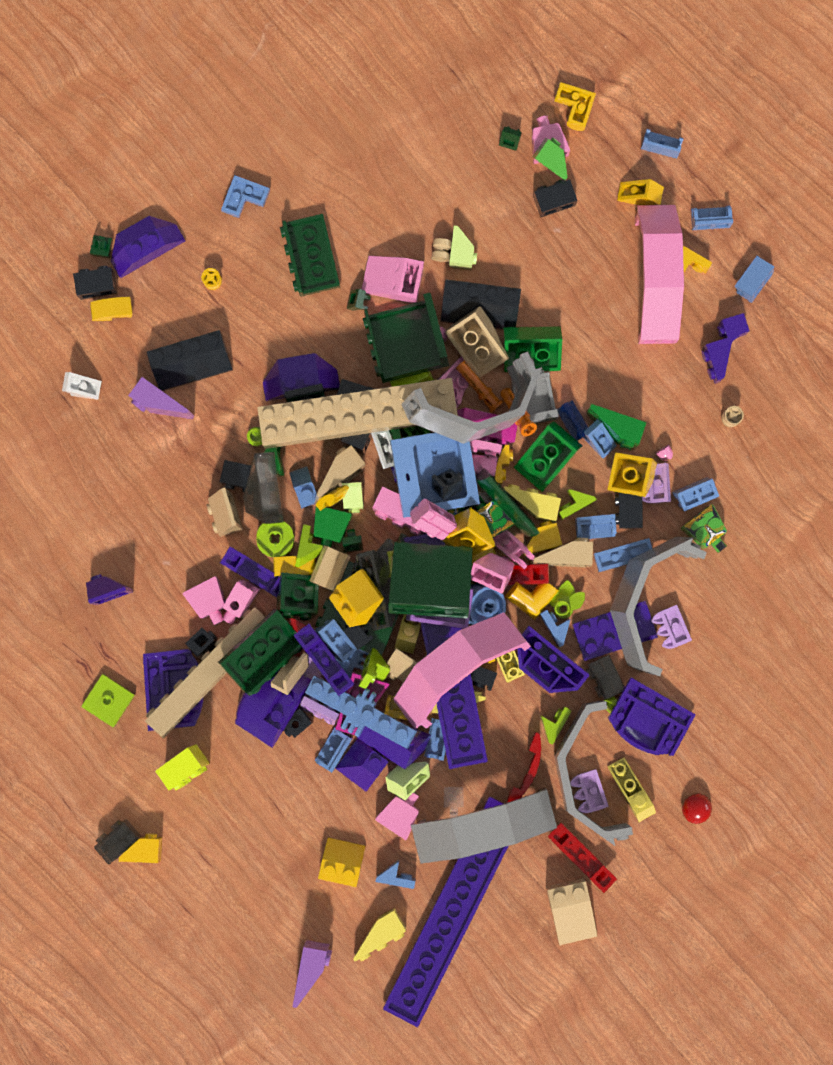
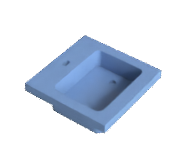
M436 432L390 440L403 518L411 517L410 512L424 498L444 510L480 504L470 442L463 444ZM450 468L454 472L459 471L463 476L462 491L443 501L432 489V475L435 474L437 476ZM407 473H408V476H409V480H408V481L406 480V474H407Z

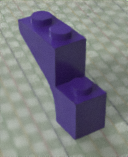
M744 313L721 320L717 329L719 336L723 337V339L706 344L703 347L702 357L708 363V375L711 380L713 379L714 384L719 383L725 377L732 342L750 331Z

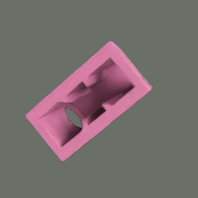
M548 116L537 118L539 127L532 130L533 155L545 138L551 140L553 137L561 143L560 148L564 150L565 157H568L570 148L559 123L550 124ZM533 158V163H534V164L540 163V162H538L536 159Z
M489 553L473 563L471 580L502 594L511 578L514 563L506 556L500 557Z
M214 576L183 592L184 597L200 618L204 619L210 616L214 625L224 621L220 610L223 609L226 601L218 577Z
M246 579L238 581L223 606L227 610L223 620L233 624L237 617L243 616L261 588Z
M412 793L404 800L396 795L377 815L375 820L404 840H407L411 832V825L414 824L419 813V809L413 806L419 796L416 793Z

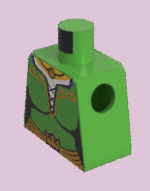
M712 504L680 528L690 538H693V541L700 545L702 549L712 545L717 553L727 547L720 538L727 532V529Z

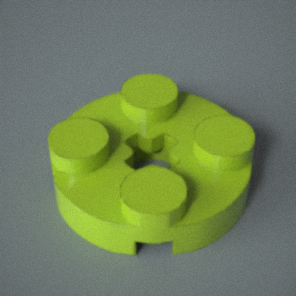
M282 520L264 522L259 527L256 535L259 550L268 557L285 556L294 546V532ZM272 534H274V535L279 534V535H280V537H279L280 542H279V543H277V542L271 543V541H272L271 535H272Z

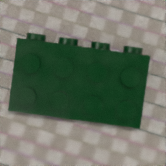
M323 214L289 222L283 220L280 232L282 238L286 237L287 241L284 249L286 256L290 255L291 258L288 266L290 273H294L296 279L292 281L294 291L299 292L300 297L340 288Z
M273 609L218 663L241 690L251 696L259 692L261 686L266 681L271 680L275 673L281 667L286 666L289 659L294 654L299 653L303 647L294 637V634H296L295 630L278 610Z

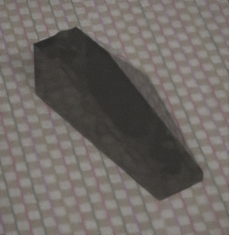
M274 452L254 453L250 475L243 495L246 512L264 524L284 522V504Z

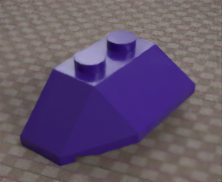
M147 216L116 234L111 263L119 277L122 278L185 242V239L176 224Z
M316 353L277 359L263 381L265 400L284 399L285 391L321 383L324 392L337 390L340 386L338 371Z
M530 626L522 633V636L531 647L526 651L522 648L517 649L519 669L547 692L576 691L590 676Z

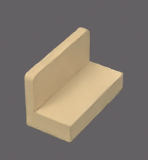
M324 545L309 581L334 591L342 579L350 555Z
M303 653L300 658L293 655L289 659L288 664L282 667L271 681V687L288 695L309 667L307 654Z

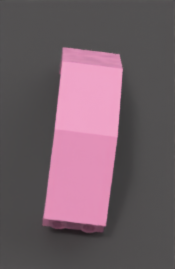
M637 205L635 226L640 224L642 234L644 279L641 331L638 336V344L677 343L681 324L684 270L683 236L676 206Z
M501 613L459 630L418 662L393 700L414 729H417L420 725L428 728L432 723L427 719V716L441 696L482 664L518 648L526 651L531 646L507 615Z

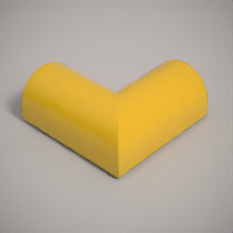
M560 82L554 102L572 107L567 126L573 130L584 131L596 93Z
M516 582L505 595V598L533 620H536L559 590L549 583L538 584L532 592H529Z

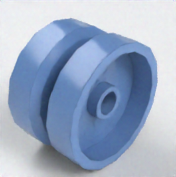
M471 583L470 589L473 590L469 617L470 625L505 613L506 601L503 594L482 584Z

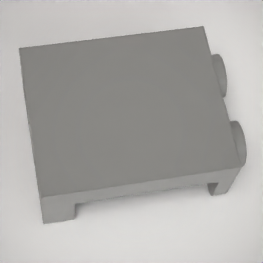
M544 370L540 372L526 409L530 414L531 421L535 424L557 420L559 417L551 389L549 372L545 373ZM511 381L512 391L515 396L516 388L513 381Z

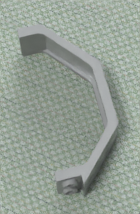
M528 352L521 354L520 358L516 359L512 366L507 367L516 388V395L509 412L481 422H473L431 406L427 402L421 388L414 390L401 405L410 423L465 444L509 428L526 412L542 367L535 368L534 361L530 358Z
M674 537L630 559L610 612L626 663L630 667L652 675H661L663 669L649 664L646 660L634 619V610L653 565L676 553L686 558L705 559L707 552L701 550L700 545L691 543L693 538Z
M600 700L582 704L556 750L554 759L564 809L615 846L614 838H617V841L629 839V835H633L632 827L627 823L601 827L578 811L574 805L566 765V756L587 716L591 712L607 709L606 701Z
M546 788L539 789L536 793L502 805L452 818L428 822L425 819L411 825L420 864L468 857L517 844L557 828Z

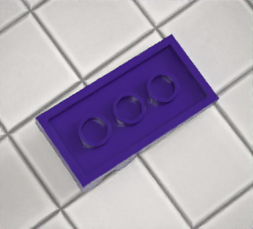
M647 602L637 603L634 610V619L641 643L658 638L654 624L651 622L652 618ZM611 612L572 624L584 661L622 649Z

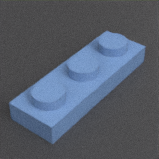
M650 538L593 554L598 573L627 565L630 559L652 549Z

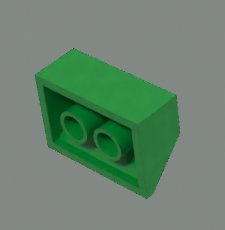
M561 326L504 328L503 347L509 357L504 362V372H508L507 367L512 366L513 362L526 352L533 359L536 369L542 367L541 370L561 371Z

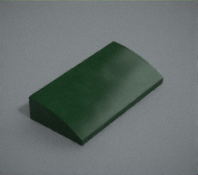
M485 468L475 476L476 482L505 511L514 521L515 526L525 536L531 537L540 533L533 521Z

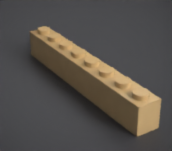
M255 607L252 611L248 609L241 617L243 620L239 624L235 623L228 630L229 634L225 638L221 637L215 643L216 648L212 652H206L201 658L202 662L198 666L194 665L187 672L189 676L184 681L182 679L179 680L173 687L175 690L170 695L167 693L160 700L161 704L156 709L152 708L146 714L147 719L145 722L163 739L225 676L227 672L220 666L218 661L265 618Z

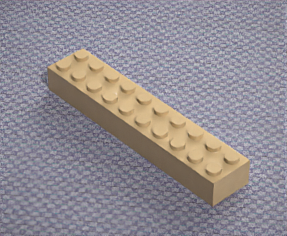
M452 378L257 407L263 447L267 449L418 426L409 422L401 404L414 390L419 388L422 389L427 402L431 406L458 416Z

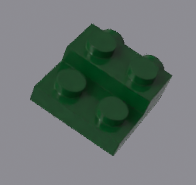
M283 572L280 574L276 610L284 618L300 616L301 620L307 621L318 614L319 585L309 581L311 576Z

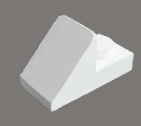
M65 372L62 391L70 393L71 396L98 400L102 381Z

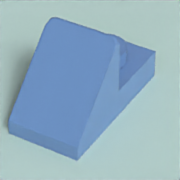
M598 419L584 431L585 436L583 438L602 458H605L617 446L603 423Z
M308 467L289 472L301 508L316 504L317 493Z
M546 610L540 613L558 648L563 646L571 619L556 626L555 623L558 621L553 612L549 613Z
M399 860L376 876L375 882L411 889L415 887L416 879L412 878L411 874L401 873L400 876L397 875Z

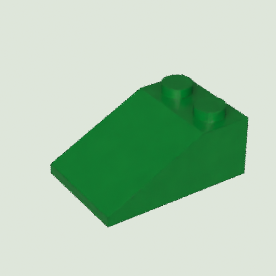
M594 404L589 406L586 414L594 422L597 419L601 421L614 442L620 445V448L631 451V449H635L640 444L647 422Z
M553 421L544 429L513 468L543 492L583 445Z

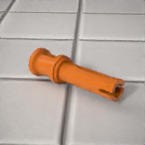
M465 360L455 368L479 395L478 399L487 405L490 413L503 403L492 392V388H487Z
M505 388L500 392V396L510 409L515 396L510 388ZM527 411L515 422L520 427V433L523 436H530L537 429V425L531 421L530 414Z

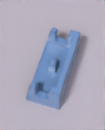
M646 129L641 146L642 150L677 159L684 138L680 137L677 139L650 132L651 129Z
M731 206L691 209L692 230L730 228L733 224Z
M756 256L736 283V292L752 303L773 275L774 266Z
M709 477L673 491L674 497L679 502L678 506L683 511L719 497L715 483Z
M615 514L575 519L577 538L596 539L616 536Z
M334 619L324 622L325 625L316 628L314 631L335 659L343 662L357 648Z
M432 718V725H430L429 731L431 737L426 747L425 756L444 761L446 750L440 720Z
M334 727L315 759L316 763L332 773L353 738L342 731L336 730Z

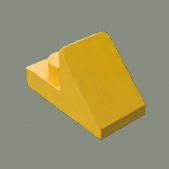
M683 246L684 272L691 265L696 272L706 274L712 262Z

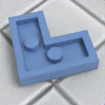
M234 175L221 211L240 218L246 201L264 207L270 188Z

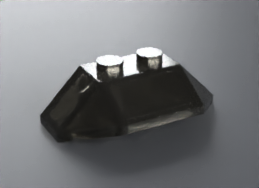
M375 550L357 554L351 576L360 569H364L384 597L367 623L372 626L374 631L392 627L396 614L389 613L390 567Z

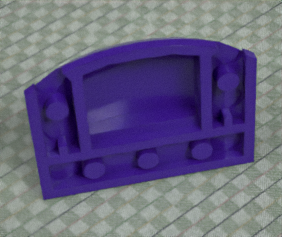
M189 649L143 654L147 713L152 708L156 709L161 704L160 700L167 693L170 695L175 690L173 687L179 680L182 679L184 681L189 676L187 672L194 665H199ZM204 697L174 728L196 725L202 710ZM147 724V726H148V731H154V730Z
M305 675L301 676L288 695L271 687V681L274 677L266 681L256 694L249 696L243 692L237 706L235 724L273 748L306 695L305 692L311 679Z
M630 677L608 720L612 723L615 731L632 746L654 755L668 754V756H674L696 714Z

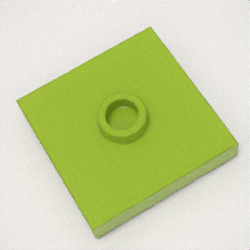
M102 674L81 707L114 728L135 697V694L105 674Z

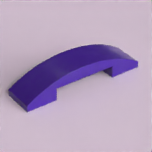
M228 548L220 563L277 597L279 594L280 577H274V573L234 548Z
M310 624L294 634V637L338 696L354 685L353 681Z

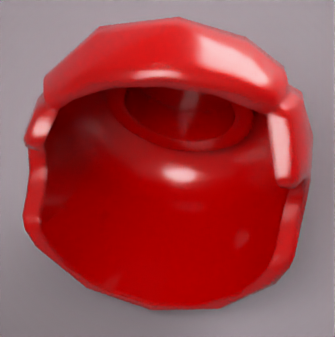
M700 793L688 796L682 805L683 816L692 824H701L707 821L712 813L711 801L706 795Z

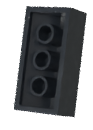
M446 279L440 322L455 323L481 306L495 329L504 330L506 327H516L521 289Z
M220 330L146 351L151 370L161 391L233 371L223 334Z

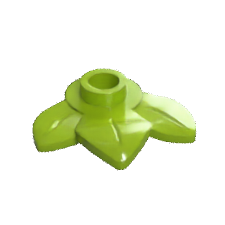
M565 581L558 589L559 592L549 602L554 607L555 615L562 619L570 617L573 610L581 608L585 601V593H575V589L570 581ZM566 606L567 611L562 613L561 608Z

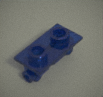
M573 400L564 403L562 407L557 409L558 414L570 435L579 441L586 437L584 431L588 426Z

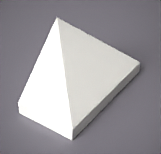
M389 430L371 433L383 469L394 466L390 445L392 438Z

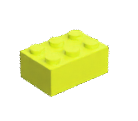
M196 744L186 748L155 772L168 790L174 788L177 791L192 781L190 777L192 779L196 778L208 770L206 766L210 763Z

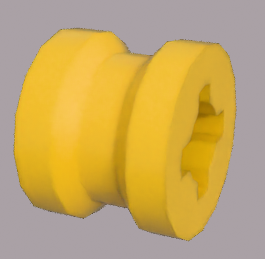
M208 268L203 271L201 279L205 287L210 290L218 289L222 284L219 272L214 268Z

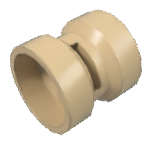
M442 238L434 239V251L432 252L431 259L438 262H449V250L451 249L452 241Z
M730 406L722 413V423L730 428L735 427L743 420L744 413L740 407Z

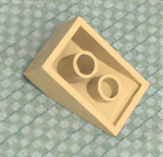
M481 306L452 324L445 332L468 366L479 378L509 359L492 322Z
M352 446L348 448L343 447L336 453L337 456L316 495L315 503L332 490L342 486V483H348L363 472L365 462Z
M221 488L208 498L209 504L206 505L209 515L213 514L215 522H212L215 533L222 537L243 530L233 494L229 490Z
M577 538L575 541L534 558L531 561V565L549 564V566L589 568L592 566L593 542H588V538Z
M396 648L387 662V665L390 667V672L387 676L392 680L398 678L402 681V686L417 662Z
M584 878L546 887L559 945L598 937L588 888Z

